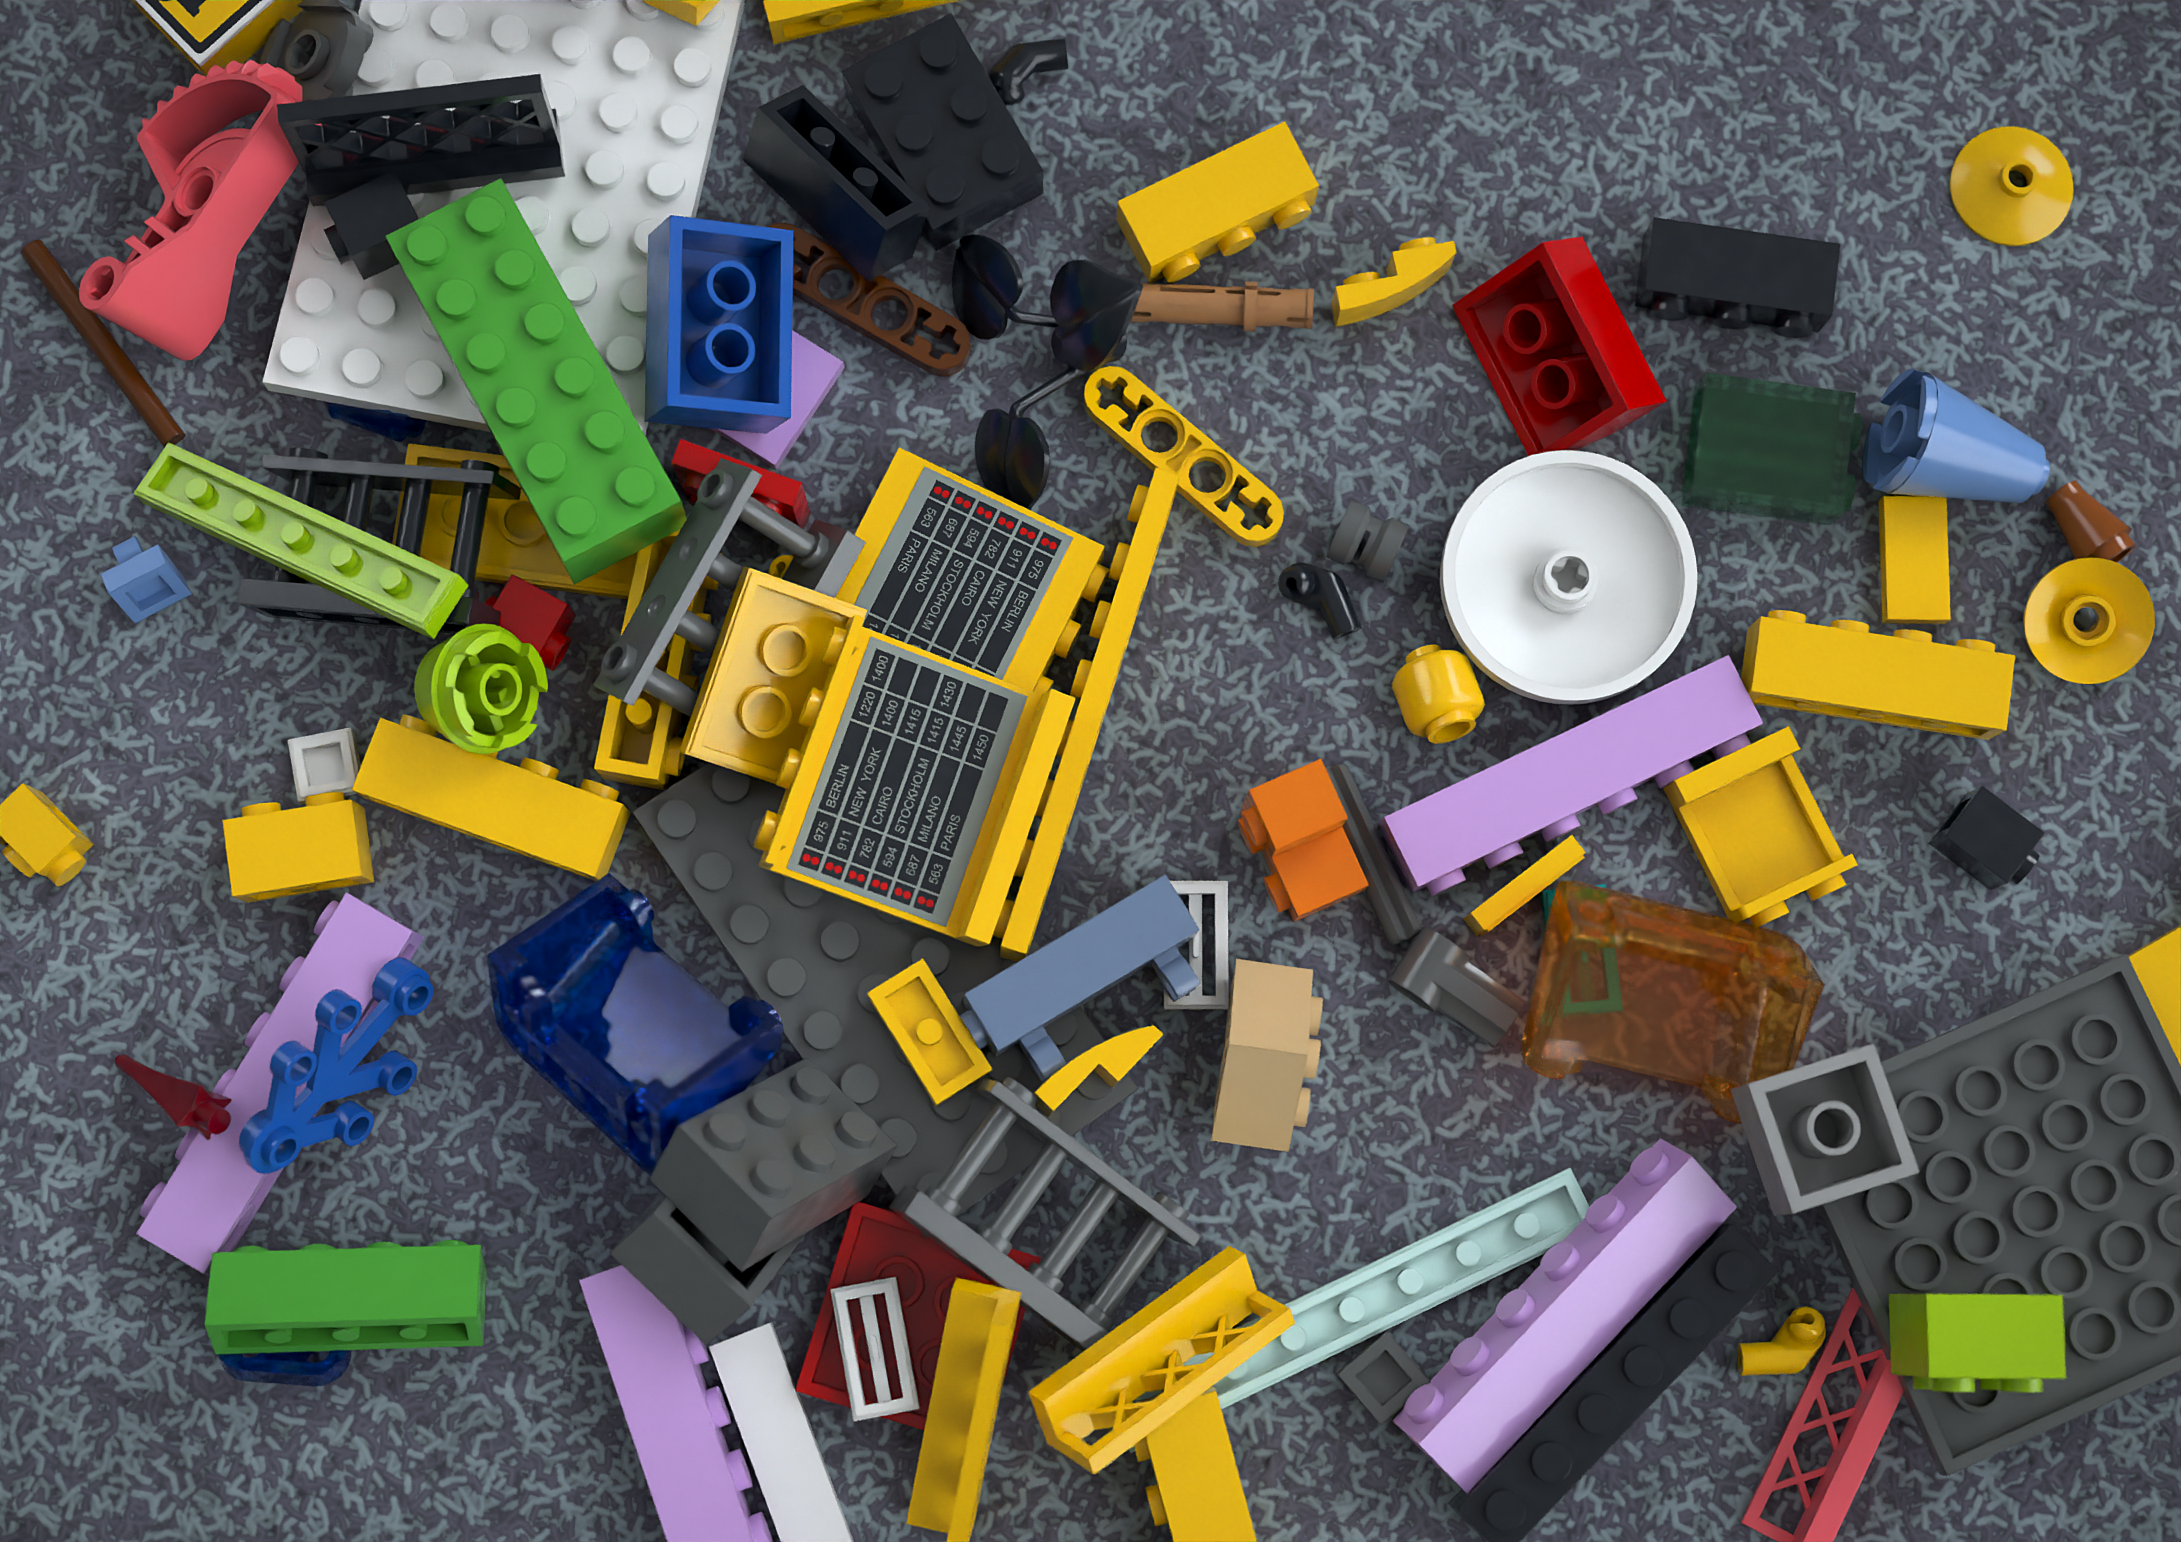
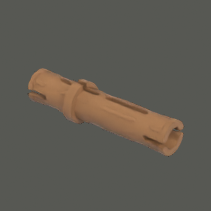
M1245 281V287L1141 283L1143 289L1130 323L1227 324L1243 326V331L1256 332V326L1312 329L1314 288L1273 289L1258 287V282Z

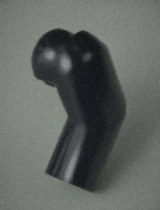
M1065 38L1015 44L990 68L988 77L1005 106L1018 104L1024 99L1023 82L1032 73L1068 69Z

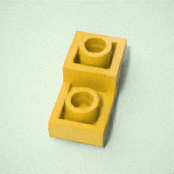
M1432 237L1407 241L1399 246V251L1392 252L1386 269L1388 277L1380 279V274L1377 272H1364L1343 280V285L1335 287L1331 301L1335 327L1356 323L1383 314L1408 302L1431 287L1450 270L1457 253L1454 241L1436 244V239Z

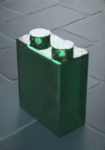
M1705 373L1694 385L1681 506L1830 526L1843 516V511L1848 512L1850 510L1855 494V475L1847 474L1850 450H1856L1862 431V415L1854 413L1856 393Z

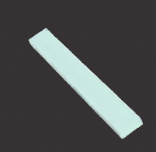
M1571 1168L1548 1177L1284 1304L1291 1309L1295 1324L1213 1385L1216 1389L1221 1409L1546 1253L1555 1244L1562 1242L1585 1218L1589 1208ZM1259 1316L1234 1329L1251 1327L1262 1318ZM1214 1352L1195 1355L1186 1361L1183 1366L1201 1364L1214 1355ZM1164 1390L1145 1392L1135 1399L1133 1404L1135 1401L1160 1395ZM1134 1446L1129 1448L1130 1453L1135 1451Z

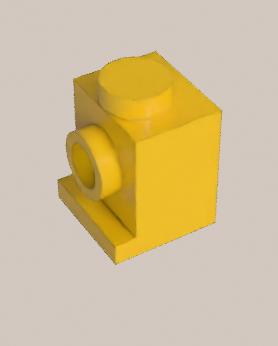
M22 783L0 804V844L4 846L8 843L2 850V853L19 871L29 878L37 872L48 877L56 886L66 884L81 871L86 863L83 855L94 844L42 791Z

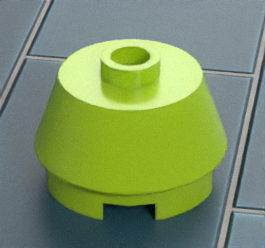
M493 624L469 626L433 647L422 659L414 683L415 700L423 719L433 729L460 748L476 754L495 753L515 746L527 739L538 725L530 724L537 710L539 692H547L548 690L546 670L536 649L530 643H522L510 631Z

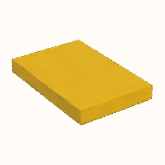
M743 566L679 751L686 755L776 784L789 748L800 752L809 727L798 724L811 688L815 687L823 690L831 666L821 663V658L834 626L845 629L847 622L855 614L865 617L867 610Z

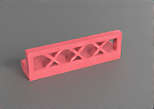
M1854 1288L1851 1289L1741 1520L1742 1524L1777 1542L1834 1541L1904 1393L1897 1375L1891 1374V1362L1887 1360L1882 1348L1857 1356L1849 1328L1860 1305L1862 1308L1863 1306ZM1844 1342L1849 1359L1833 1364ZM1876 1359L1866 1380L1860 1363ZM1852 1366L1861 1391L1855 1406L1829 1414L1821 1391L1827 1374ZM1816 1400L1821 1418L1805 1423ZM1849 1417L1838 1439L1832 1422ZM1824 1425L1833 1449L1826 1466L1801 1473L1793 1450L1797 1437L1801 1432ZM1788 1459L1793 1477L1777 1482ZM1821 1476L1810 1498L1804 1481ZM1796 1484L1805 1511L1794 1534H1791L1760 1518V1515L1771 1492Z

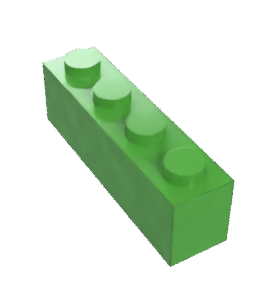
M443 1240L435 1243L433 1246L402 1247L392 1242H377L370 1244L366 1248L336 1249L325 1244H310L302 1247L300 1250L269 1251L259 1246H243L235 1249L233 1252L212 1253L205 1328L215 1354L483 1346L487 1272L481 1245H468L458 1240Z

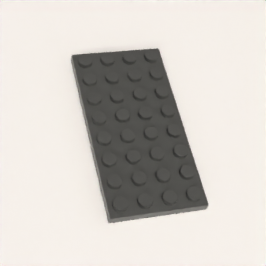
M707 762L633 811L634 818L801 1061L809 1058L898 1145L880 1174L894 1196L898 1195L903 1186L920 1190L922 1193L925 1192L929 1185L936 1188L994 1104L973 1089L978 1083L976 1081L943 1103L935 1106L868 999L867 993L919 960L924 959L958 1015L966 1012L961 1003L965 993L1017 962L1000 957L1002 938L992 936L990 944L976 947L759 867L763 850L754 847L757 832L767 810L778 813L786 789L774 783ZM1034 939L1032 940L1028 956L1040 949ZM1081 1006L1044 1028L1062 1054L1066 1064L1089 1049L1105 1042ZM1019 1044L995 1058L987 1045L980 1049L993 1069L992 1072L982 1077L983 1079L1002 1083L1006 1077H1010L1033 1094L1048 1080L1046 1079L1043 1082L1039 1080ZM1092 1071L1049 1117L1036 1104L1033 1108L1069 1136H1073L1137 1091L1138 1087L1128 1073L1111 1088L1096 1072ZM1015 1121L957 1204L962 1209L956 1217L1029 1167L1045 1143ZM921 1232L924 1239L928 1238L927 1235Z

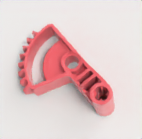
M233 60L225 69L214 65L208 71L207 76L195 73L191 78L188 88L177 85L174 88L173 98L169 102L159 100L157 112L151 119L142 118L143 128L137 135V141L165 195V200L155 217L151 216L144 221L149 227L141 238L131 235L124 240L133 248L125 263L110 256L102 257L95 261L85 272L79 288L80 302L85 308L183 361L196 358L207 348L225 321L237 255L299 164L278 123L277 104L302 102V86L295 81L294 76L282 68H275L268 63L258 64L253 60H249L244 65ZM263 110L251 129L234 128L219 132L233 121Z

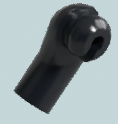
M1301 562L1292 564L1281 572L1278 580L1281 594L1295 603L1320 610L1332 639H1339L1362 628L1345 584L1338 574Z

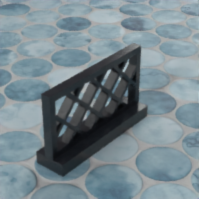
M540 74L277 104L278 123L306 175L308 198L313 207L325 205L324 202L395 170L407 195L483 187L500 178L504 184L565 177L559 118L556 108L551 109ZM518 100H521V101H519L518 103L510 102V101H518Z

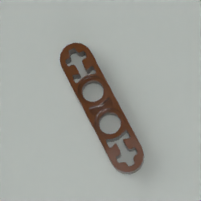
M774 223L768 226L770 228L794 230V255L810 266L814 254L820 256L811 266L805 284L798 282L803 277L802 268L793 263L794 296L930 374L939 377L951 376L960 372L967 365L971 355L970 335L966 326L957 318L882 275L867 281L832 246L795 225ZM831 270L845 271L854 280L853 289L847 297L840 300L826 298L818 289L822 276ZM888 300L901 303L906 308L908 314L905 323L900 328L892 331L882 330L872 321L874 308L879 303ZM920 315L928 318L923 322V330L936 339H942L947 332L954 335V348L958 351L955 356L945 352L939 360L933 358L932 344L917 334L912 346L904 343L915 332Z

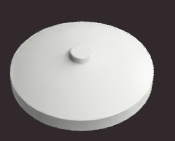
M1570 450L1550 451L1525 457L1501 468L1477 487L1466 500L1450 528L1443 548L1440 565V589L1445 615L1459 645L1475 665L1492 680L1510 691L1537 701L1568 705L1586 704L1611 698L1635 687L1649 677L1674 651L1686 631L1694 609L1697 593V565L1692 540L1679 512L1669 498L1647 477L1620 461L1600 454Z

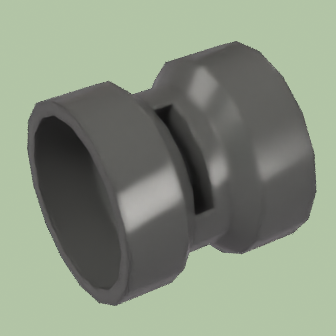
M1351 500L1326 557L1342 565L1349 562L1358 564L1363 567L1367 576L1384 583L1410 525L1394 518L1383 521L1372 516L1368 506ZM1365 531H1367L1371 535L1363 549L1359 547Z

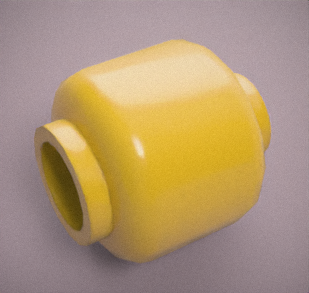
M1434 644L1417 648L1409 653L1405 659L1406 664L1396 672L1392 688L1410 733L1420 737H1427L1429 742L1434 744L1451 742L1470 733L1475 728V719L1480 716L1485 703L1468 657L1456 650H1442L1441 646Z

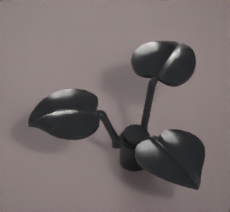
M979 234L966 235L959 240L960 246L955 252L952 273L953 301L960 322L966 326L971 335L984 340L999 338L1007 327L1008 318L1015 323L1055 328L1051 337L1052 351L1060 362L1068 365L1066 371L1014 402L1010 407L1009 414L998 408L986 411L976 432L975 459L985 488L1031 510L1041 497L1047 483L1050 469L1049 445L1039 425L1034 420L1023 417V414L1030 406L1070 381L1085 378L1087 371L1096 370L1105 363L1116 362L1123 357L1127 348L1126 330L1134 314L1143 285L1137 281L1119 276L1096 262L1072 260L1065 263L1059 269L1052 284L1050 293L1052 315L1024 312L1014 305L1023 290V277L1017 262L1010 252L999 242Z

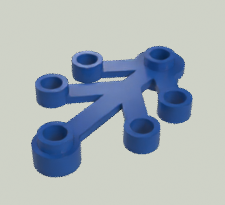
M403 957L395 958L386 963L377 973L372 985V996L379 1004L342 1046V1036L350 1032L357 1025L362 1014V1006L359 1001L341 989H334L321 998L315 1010V1019L318 1022L313 1052L298 1041L291 1040L279 1046L272 1055L270 1071L273 1077L267 1109L253 1115L244 1125L239 1136V1148L244 1154L245 1162L249 1167L260 1174H270L292 1163L302 1147L335 1137L349 1146H355L368 1137L374 1126V1116L355 1101L342 1103L333 1113L313 1117V1115L326 1102L381 1087L389 1094L397 1096L411 1087L417 1075V1066L398 1051L387 1052L377 1061L357 1065L400 1015L414 1016L421 1013L428 1006L433 996V986L426 971ZM307 1082L305 1089L295 1099L297 1087Z

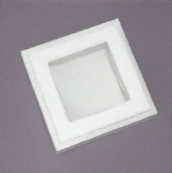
M350 727L288 740L299 803L306 804V797L321 793L342 792L344 796L357 794L352 791V787L361 764L355 730Z

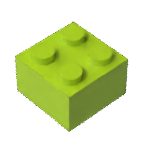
M1888 1294L1891 1374L1913 1376V1389L1943 1392H1975L1974 1378H1979V1389L2043 1392L2042 1379H2066L2063 1295Z

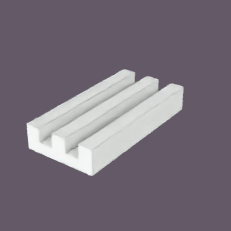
M1170 881L1178 895H1189V913L1200 929L1193 939L1189 941V965L1197 976L1200 985L1190 992L1189 996H1183L1175 1002L1171 1000L1164 989V1010H1228V881ZM1202 895H1214L1215 996H1202Z
M897 1277L830 1289L853 1420L859 1421L919 1409L920 1405ZM885 1293L903 1398L895 1400L891 1399L873 1295ZM854 1298L860 1299L878 1403L869 1405L865 1403L847 1300Z

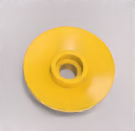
M1998 127L1977 135L1960 151L1951 170L1950 194L1959 217L1975 234L1996 244L2022 246L2045 238L2062 223L2071 206L2073 179L2063 154L2047 138L2025 128ZM2009 172H2021L2026 177L2027 186L2024 188L2014 186L2009 180Z
M2078 558L2056 566L2046 573L2035 585L2025 606L2023 619L2024 634L2033 656L2050 673L2073 683H2103L2125 674L2143 657L2153 637L2155 611L2146 586L2128 568L2103 558ZM2090 607L2096 615L2094 625L2088 630H2078L2074 625L2076 612L2081 608Z

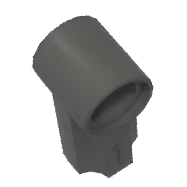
M1423 927L1387 981L1397 991L1419 1006L1434 1013L1438 1010L1490 1047H1496L1518 1017L1526 1001L1470 964L1471 958L1456 944L1434 930Z

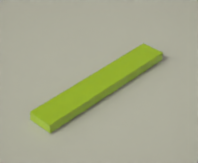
M169 442L133 493L143 504L431 639L436 637L469 586L460 575Z

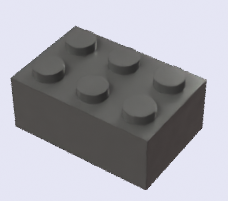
M806 1058L678 1125L650 1180L740 1271H743L866 1198L898 1145L876 1125L872 1118L866 1115L823 1071L809 1058Z

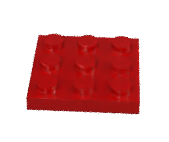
M857 1202L852 1206L795 1391L851 1408L830 1289L897 1277L920 1408L879 1417L925 1430L951 1292L956 1277L988 1285L992 1284L931 1238L924 1239L919 1229L897 1213ZM1011 1249L1007 1255L1025 1270H1027L1031 1262L1039 1264L1041 1261V1257ZM885 1293L875 1294L873 1298L891 1399L903 1398ZM849 1299L847 1302L866 1405L878 1403L860 1299ZM1021 1305L1018 1307L1004 1380L1026 1311Z

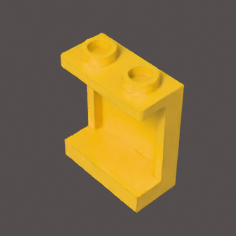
M1789 726L1684 775L1663 788L1731 925L1749 917L1754 929L1789 913L1790 911L1784 900L1806 890L1812 902L1847 885L1841 873L1858 865L1853 854L1846 857L1842 854L1792 754L1800 750V747Z

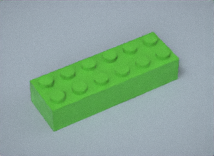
M501 178L385 236L399 266L574 584L682 528L687 517L681 499Z

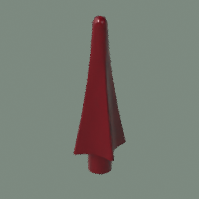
M125 1054L118 1055L115 1058L116 1067L135 1080L163 1108L177 1127H194L207 1140L211 1138V1133L221 1134L229 1127L231 1115L224 1108L231 1103V1098L207 1091L200 1084L156 1071Z

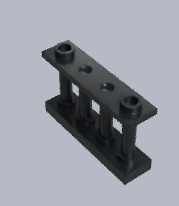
M290 448L289 456L263 455L261 467L290 482L288 497L313 508L317 485L347 487L341 521L364 532L367 529L373 489L404 492L395 546L419 557L430 494L462 496L450 571L460 575L469 586L439 632L456 634L476 624L499 626L501 612L478 601L479 592L473 590L488 498L520 500L521 487L499 475V466L478 460H462L460 469L328 459V455L323 452L307 448ZM278 566L275 567V571L268 572L267 580L241 578L237 604L266 617L412 630L315 584H306L307 580Z

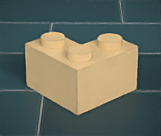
M1236 959L1229 996V1009L1227 1010L1224 1051L1215 1095L1211 1141L1289 1152L1294 1126L1306 1127L1311 1089L1303 1088L1302 1083L1303 1078H1316L1321 1041L1309 1039V1035L1318 1036L1323 1006L1322 997L1312 996L1313 970Z

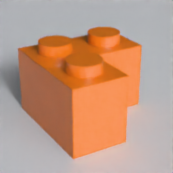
M1322 759L1248 791L1242 805V818L1237 819V824L1250 853L1253 855L1262 851L1272 874L1264 877L1263 881L1278 913L1288 909L1293 922H1296L1360 894L1369 886L1342 827L1347 821L1348 816Z

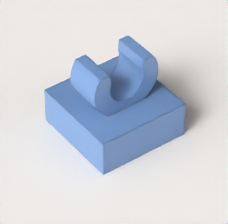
M136 536L112 547L119 565L100 574L110 596L134 623L192 594L183 574L157 544L143 551Z

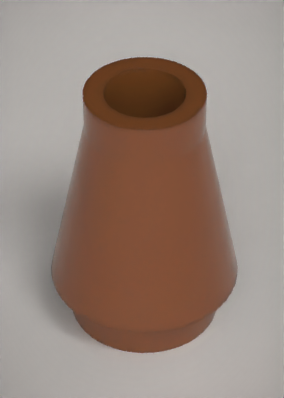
M2076 480L2067 483L2046 500L2045 504L2053 513L2075 559L2095 557L2119 563L2136 547V544L2128 535L2132 528L2088 494Z

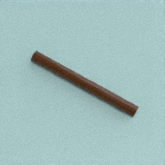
M34 240L25 245L20 252L21 256L162 446L165 448L168 442L176 445L186 436L184 431L97 314L82 305L79 298V290L42 240Z

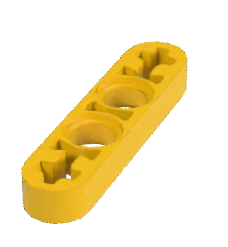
M1107 366L1098 369L1090 375L1085 384L1084 406L1086 413L1098 426L1153 472L1155 468H1159L1180 475L1177 492L1237 542L1245 546L1259 547L1268 544L1276 538L1283 523L1284 510L1281 500L1271 489L1131 372L1122 367ZM1117 384L1123 386L1125 389L1122 400L1135 413L1141 402L1149 406V408L1138 415L1131 431L1128 432L1121 427L1128 422V414L1114 404L1110 405L1106 410L1099 407L1101 393L1098 388L1103 385L1110 390L1115 388ZM1152 422H1166L1176 431L1177 442L1169 451L1163 453L1153 452L1143 444L1141 433ZM1203 461H1210L1219 465L1225 476V482L1222 487L1211 493L1200 492L1195 489L1189 479V472L1194 465ZM1238 481L1245 486V488L1239 491L1238 499L1252 509L1256 508L1260 503L1267 506L1268 511L1265 520L1270 525L1268 528L1264 529L1257 524L1250 530L1244 528L1241 524L1245 514L1232 501L1229 503L1226 512L1217 507V505L1228 498L1235 482Z

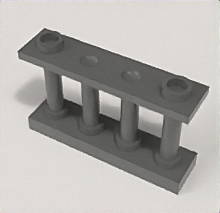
M721 458L716 468L709 472L701 482L697 494L698 500L619 641L614 643L605 653L601 663V673L593 686L631 706L634 705L643 690L691 717L699 692L655 666L674 633L711 655L713 654L721 630L687 609L706 576L732 592L735 591L743 567L719 552L737 519L793 553V559L782 577L783 580L833 598L838 594L866 542L848 530L818 519L814 520L809 531H805L751 496L762 476L751 468Z
M1006 1077L1002 1083L980 1078L973 1089L994 1104L990 1112L936 1188L929 1185L925 1192L922 1193L920 1190L903 1186L889 1208L992 1285L1022 1292L1019 1305L1084 1352L1110 1333L1109 1331L1115 1323L1111 1316L1166 1236L1173 1241L1194 1247L1201 1235L1184 1223L1189 1213L1182 1206L1160 1192H1157L1152 1199L1035 1110L1033 1107L1037 1103L1038 1098L1023 1085L1010 1077ZM1016 1121L1043 1141L1045 1145L988 1226L981 1223L974 1232L956 1218L962 1209L957 1203ZM1068 1160L1093 1179L1095 1184L1040 1263L1031 1262L1027 1270H1025L1007 1256L1013 1248L1009 1240L1061 1166ZM1116 1198H1118L1146 1221L1090 1302L1082 1300L1076 1308L1058 1294L1064 1286L1060 1279Z

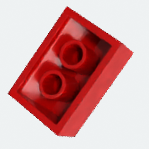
M1582 236L1542 242L1452 304L1528 456L1550 451L1579 450L1625 428L1667 401Z

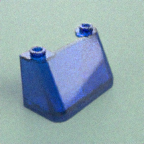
M608 873L486 955L494 1014L497 1025L510 1047L643 1171L652 1176L678 1125L745 1091L780 1051L783 1023L777 1011L765 1000L756 1001L751 997L742 996L729 1007L725 1005L654 943L651 924L654 920V911L646 897L636 889L628 890Z

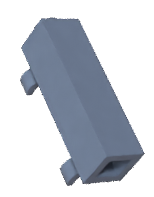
M1165 874L965 993L961 1003L966 1012L959 1015V1017L970 1032L977 1047L981 1049L987 1045L994 1058L1019 1044L1035 1074L1043 1082L1066 1065L1062 1054L1044 1029L1048 1025L1152 964L1162 986L1173 1002L1195 990L1200 985V982L1177 948L1192 940L1200 929Z

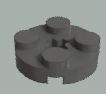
M303 0L297 6L305 10V12L300 14L292 24L283 18L281 19L265 44L259 64L268 63L275 68H282L294 76L295 81L302 86V102L353 96L352 83L361 67L364 53L372 44L373 29L369 24L362 21L353 9L339 0Z

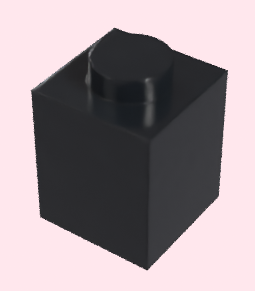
M395 170L324 202L334 222V225L324 229V232L341 265L353 260L363 280L398 265L397 259L385 236L419 218Z
M1981 786L1964 795L1929 844L1989 890L2008 884L2009 881L2017 885L2028 875L2040 857L2033 849L2045 832L1985 787Z

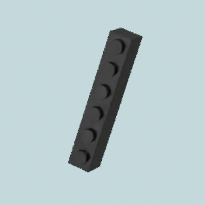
M1721 1224L1468 1493L1461 1489L1447 1504L1485 1542H1521L1773 1279L1779 1270L1733 1224Z

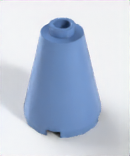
M1910 368L1898 375L1880 400V403L1890 406L1882 425L1871 421L1867 431L1862 455L1863 477L1866 482L1875 485L1872 488L1883 493L2023 503L2031 495H2036L2043 489L2049 476L2050 463L2046 459L2045 449L2042 444L1929 372Z

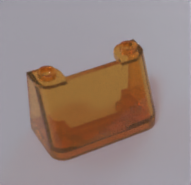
M1561 881L1557 884L1548 913L1520 1052L1525 1065H1529L1534 1072L1551 1079H1564L1567 1074H1577L1582 1071L1585 1060L1700 1087L1704 1096L1713 1104L1712 1110L1715 1114L1725 1120L1742 1124L1730 1089L1793 1070L1823 991L1824 983L1802 947L1793 939L1777 931L1764 927L1754 929L1752 924L1744 922L1735 923L1732 919L1583 882Z

